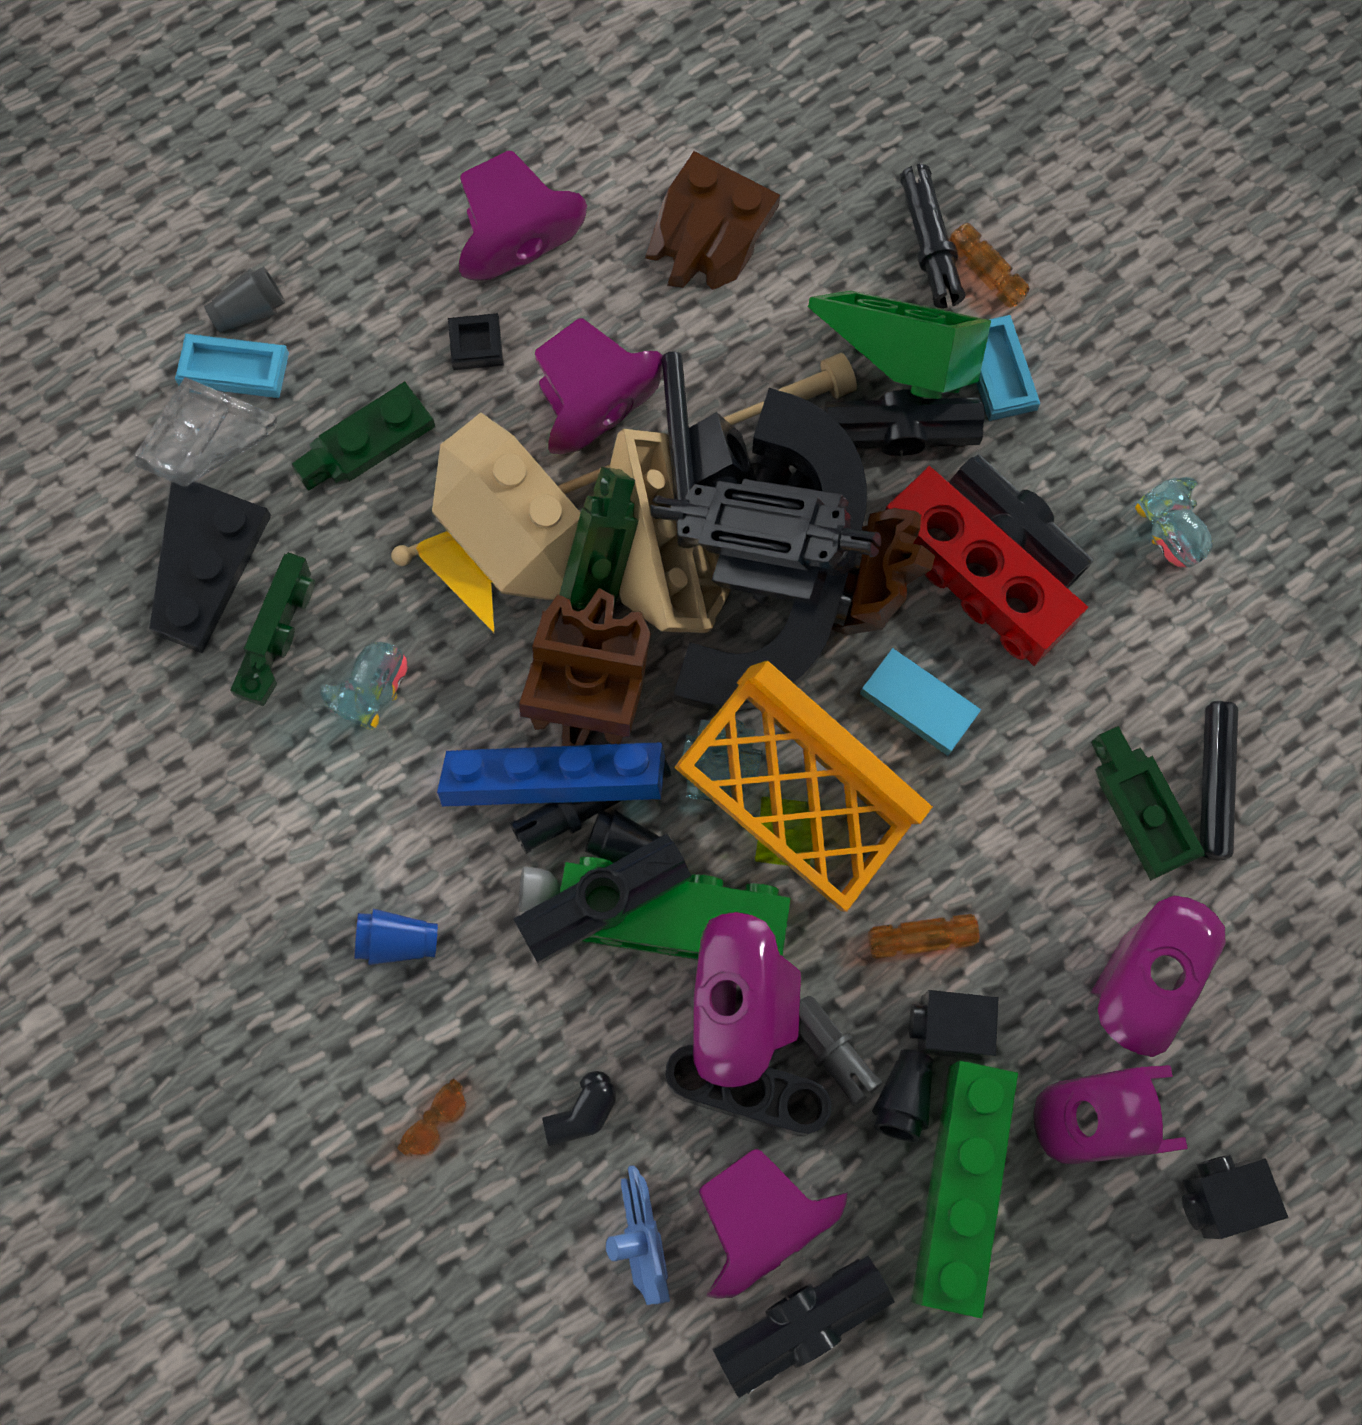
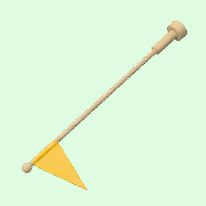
M838 353L821 361V372L778 390L805 400L830 391L832 396L837 399L856 391L857 383L849 360L843 353ZM764 401L728 415L724 419L731 425L756 416L761 413ZM601 468L558 485V487L566 494L596 482ZM448 531L425 539L410 547L399 545L393 549L391 558L398 566L408 565L412 557L419 554L420 558L494 633L491 581Z

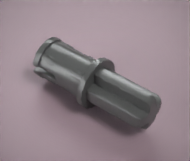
M812 996L801 999L798 1033L817 1056L814 1060L817 1067L823 1065L848 1096L853 1106L859 1104L867 1097L855 1083L853 1076L857 1075L871 1094L883 1082L875 1076L850 1043L853 1037L850 1034L844 1036L816 999Z

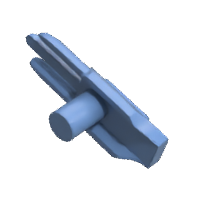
M630 1165L628 1167L630 1181L627 1178L621 1179L628 1227L624 1230L625 1234L608 1237L606 1252L611 1261L629 1258L633 1284L642 1293L646 1305L669 1302L668 1274L661 1234L658 1232L656 1221L653 1218L649 1189L645 1178L640 1175L639 1170L634 1165Z

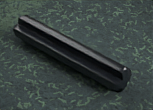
M1213 701L1205 708L1200 844L1205 854L1202 857L1210 860H1227L1234 853L1238 707L1233 702Z

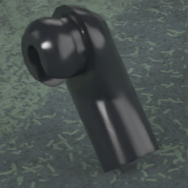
M592 1071L580 1081L582 1091L572 1110L542 1117L548 1146L594 1135L602 1129L616 1103V1089L611 1084V1079L606 1073Z

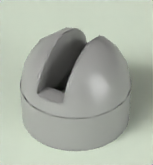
M534 867L522 868L519 889V912H526L559 894L558 881L551 872Z

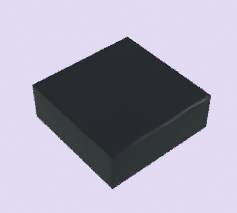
M498 313L448 318L453 370L504 366Z

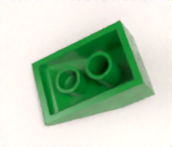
M844 291L809 298V309L894 382L911 385V393L916 396L939 399L942 398V393H958L961 387L979 382L991 320L856 291Z

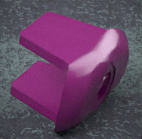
M506 151L463 172L460 175V180L469 204L467 217L473 234L461 251L459 272L462 277L468 280H491L512 269L529 264L548 251L570 241L585 221L587 213L585 199L579 193L548 189L513 151Z
M583 318L575 320L535 350V359L545 375L540 379L539 387L557 416L550 432L548 441L549 452L551 454L565 455L580 451L598 436L620 423L634 409L646 402L658 389L662 380L663 355L658 351L627 352Z
M1173 895L1159 901L1140 922L1122 937L1091 993L1100 998L1097 1009L1101 1026L1123 1048L1149 1057H1155L1167 1051L1199 998L1226 944L1225 926L1218 916L1203 903L1188 897ZM1158 957H1172L1183 968L1184 972L1181 973L1172 990L1160 988L1152 979L1151 966Z
M734 912L712 918L706 925L700 941L693 1008L694 1064L701 1078L711 1084L723 1087L743 1086L757 1081L768 1068L775 1049L788 1045L798 1038L801 972L780 955L775 935L767 923L753 915ZM738 984L743 993V1002L740 1009L735 1013L736 985Z
M1171 1065L1128 1068L1059 1081L1048 1085L1036 1097L1033 1111L1034 1129L1038 1141L1047 1156L1062 1164H1082L1188 1149L1186 1137L1163 1140L1161 1106L1152 1081L1173 1077ZM1083 1101L1089 1102L1094 1107L1098 1117L1097 1130L1091 1137L1085 1135L1077 1123V1109Z
M754 1149L704 1184L700 1188L699 1194L726 1253V1262L706 1296L715 1299L733 1298L779 1267L784 1260L795 1252H799L817 1236L831 1228L842 1217L847 1203L848 1192L812 1201L759 1149Z

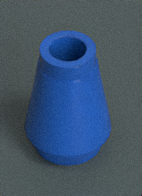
M374 908L372 914L358 913L354 959L369 960L368 965L435 957L438 923H426L423 920Z

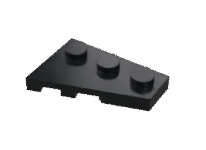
M172 473L149 627L154 635L195 651L204 652L271 518L267 508Z

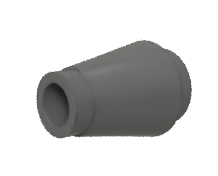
M263 266L254 272L249 268L216 296L212 302L205 305L204 308L213 325L222 333L227 329H233L277 314L276 308L285 304V300L275 281Z

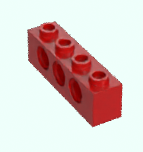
M930 465L886 506L885 510L898 508L916 511L921 515L920 531L913 544L922 545L935 555L932 570L924 575L935 586L939 588L947 587L962 600L961 606L972 620L979 624L986 622L1001 636L1000 641L1003 647L1013 657L1019 660L1026 658L1035 666L1078 623L1088 609L1084 602ZM933 528L941 529L949 535L951 540L938 541L932 538L927 530ZM966 564H981L988 570L990 576H976L969 571ZM1017 598L1022 600L1027 605L1029 612L1019 613L1012 610L1007 604L1006 599Z

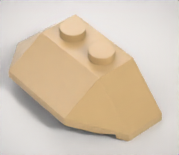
M479 413L440 444L432 513L501 594L554 600L557 594H560L581 512L514 435L483 413Z
M622 429L617 434L610 468L621 469L624 473L635 479L630 500L634 503L633 517L639 521L619 590L621 602L634 612L641 611L643 618L662 632L707 633L713 628L716 622L715 618L721 611L731 590L719 587L712 581L720 554L709 553L701 545L693 548L678 546L676 521L655 519L651 515V505L658 506L653 502L655 496L660 495L674 499L668 435L666 433Z

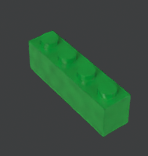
M580 857L579 864L565 862L560 892L577 884L588 871L599 867L605 868L613 863L595 857ZM694 874L690 882L687 881L630 913L618 926L602 929L581 942L698 960L702 933L709 920L721 914L739 912L753 915L765 921L775 935L778 951L783 956L791 898L778 896L779 889L766 884L748 883L745 890L723 887L724 881L720 878ZM601 886L590 892L587 904L597 912H606L617 905L620 896L615 889Z
M961 1060L948 1067L911 1300L913 1303L982 1319L1018 1072Z

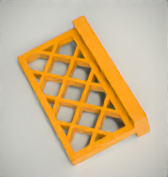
M768 660L752 665L738 680L737 684L739 686L674 768L837 909L847 912L911 825L921 824L933 806ZM746 699L762 712L764 736L737 738L735 713ZM774 724L786 734L775 735ZM725 727L726 739L715 740ZM794 740L803 748L805 772L779 775L776 741ZM765 742L768 776L741 778L738 744ZM727 745L730 779L712 781L694 766L708 747ZM816 761L827 770L817 771ZM835 776L844 784L846 808L821 810L817 777ZM806 778L809 812L783 814L780 781ZM769 782L772 816L753 817L744 809L742 784ZM731 785L732 798L719 786ZM857 797L868 806L858 807ZM876 812L891 826L878 844L862 846L858 813ZM847 814L850 847L825 850L821 817ZM810 818L813 851L795 853L786 845L784 821ZM773 822L774 834L761 823ZM871 852L863 863V853ZM851 854L853 877L843 891L840 892L828 881L825 857ZM814 858L815 869L803 859Z

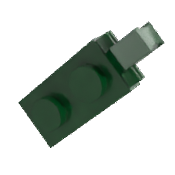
M404 381L320 434L319 438H316L309 444L311 450L293 462L292 467L308 491L330 477L333 478L335 483L348 479L350 482L435 428L434 419Z
M601 467L593 489L594 496H587L584 508L581 510L559 594L570 599L572 610L578 612L586 608L599 588L614 596V612L639 521L633 517L634 503L630 500L635 479L631 478L621 469Z
M289 552L283 555L244 646L246 654L230 689L234 696L264 706L277 686L271 667L276 655L284 658L288 653L295 633V628L289 626L297 607L301 609L307 607L315 586V580L310 578L311 572L306 558Z
M1119 726L1099 734L1092 740L1091 744L1102 763L1101 766L1095 768L1100 780L1099 784L1150 881L1204 856L1201 844L1153 755L1147 757L1141 748L1132 751Z

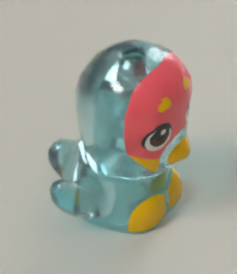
M1191 477L1166 480L1149 491L1134 505L1137 513L1144 518H1148L1153 524L1151 530L1152 543L1159 546L1163 555L1170 563L1177 567L1186 568L1193 567L1208 557L1213 546V537L1210 530L1192 511L1197 506V501L1191 499L1192 491L1198 482Z
M373 642L365 646L354 661L350 678L347 681L336 686L325 684L321 686L320 693L326 708L349 722L368 730H375L379 723L378 710L380 706L397 699L396 691L407 673V659L400 649L386 642Z

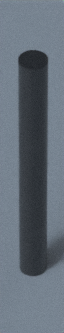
M672 351L663 354L662 368L674 499L684 500L694 485L683 358L681 353ZM676 522L678 546L682 548L698 546L687 543L678 536V524Z

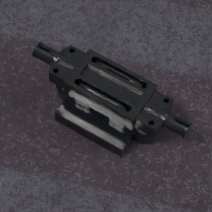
M743 479L742 485L718 481L716 488L694 484L684 500L658 495L653 499V502L658 506L651 505V515L653 518L677 522L678 536L685 542L701 545L709 553L720 554L712 581L719 587L818 606L827 575L840 576L849 572L854 566L857 553L875 557L879 552L875 546H881L880 533L851 529L850 521L852 516L847 512L849 502L842 494Z

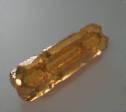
M964 223L951 234L949 241L955 244L959 257L962 258L965 255L968 258L965 263L989 289L994 290L996 288L999 291L996 296L1004 305L1009 308L1015 307L1027 296L1030 290L1029 285L1018 273L1014 275L1010 273L1013 268L988 241L984 240L981 242L979 240L982 235L972 224Z
M972 914L952 916L950 921L947 922L942 917L900 923L898 928L893 929L892 924L875 926L868 931L869 949L872 957L876 959L894 957L897 951H902L903 955L946 950L947 947H950V944H954L955 948L974 946L980 939L979 925L975 915Z

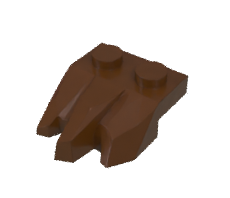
M693 151L663 199L645 259L658 261L664 256L673 258L674 265L667 286L684 288L698 271L706 275V283L712 290L728 284L738 278L753 255L755 242L779 207L780 194Z
M893 508L869 514L868 524L862 526V531L880 533L881 546H875L879 550L875 557L862 554L858 575L848 573L843 592L852 594L853 597L844 626L833 623L832 630L846 635L882 630L892 615L906 601L907 585L932 570L935 555L924 546L913 544L918 537L921 526V515L918 512Z
M600 588L586 608L579 612L572 610L570 599L557 594L541 617L532 645L533 661L519 703L520 717L629 737L642 691L651 635L641 611L631 612L621 620L613 619L614 596Z

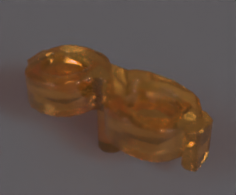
M454 1078L450 1083L445 1084L436 1094L431 1110L426 1111L423 1119L417 1121L405 1132L397 1149L407 1157L413 1154L427 1156L433 1153L441 1140L440 1132L437 1129L440 1122H457L466 1111L467 1103L463 1095L464 1087Z

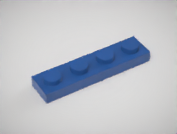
M662 742L446 751L437 794L442 807L661 799L665 754Z

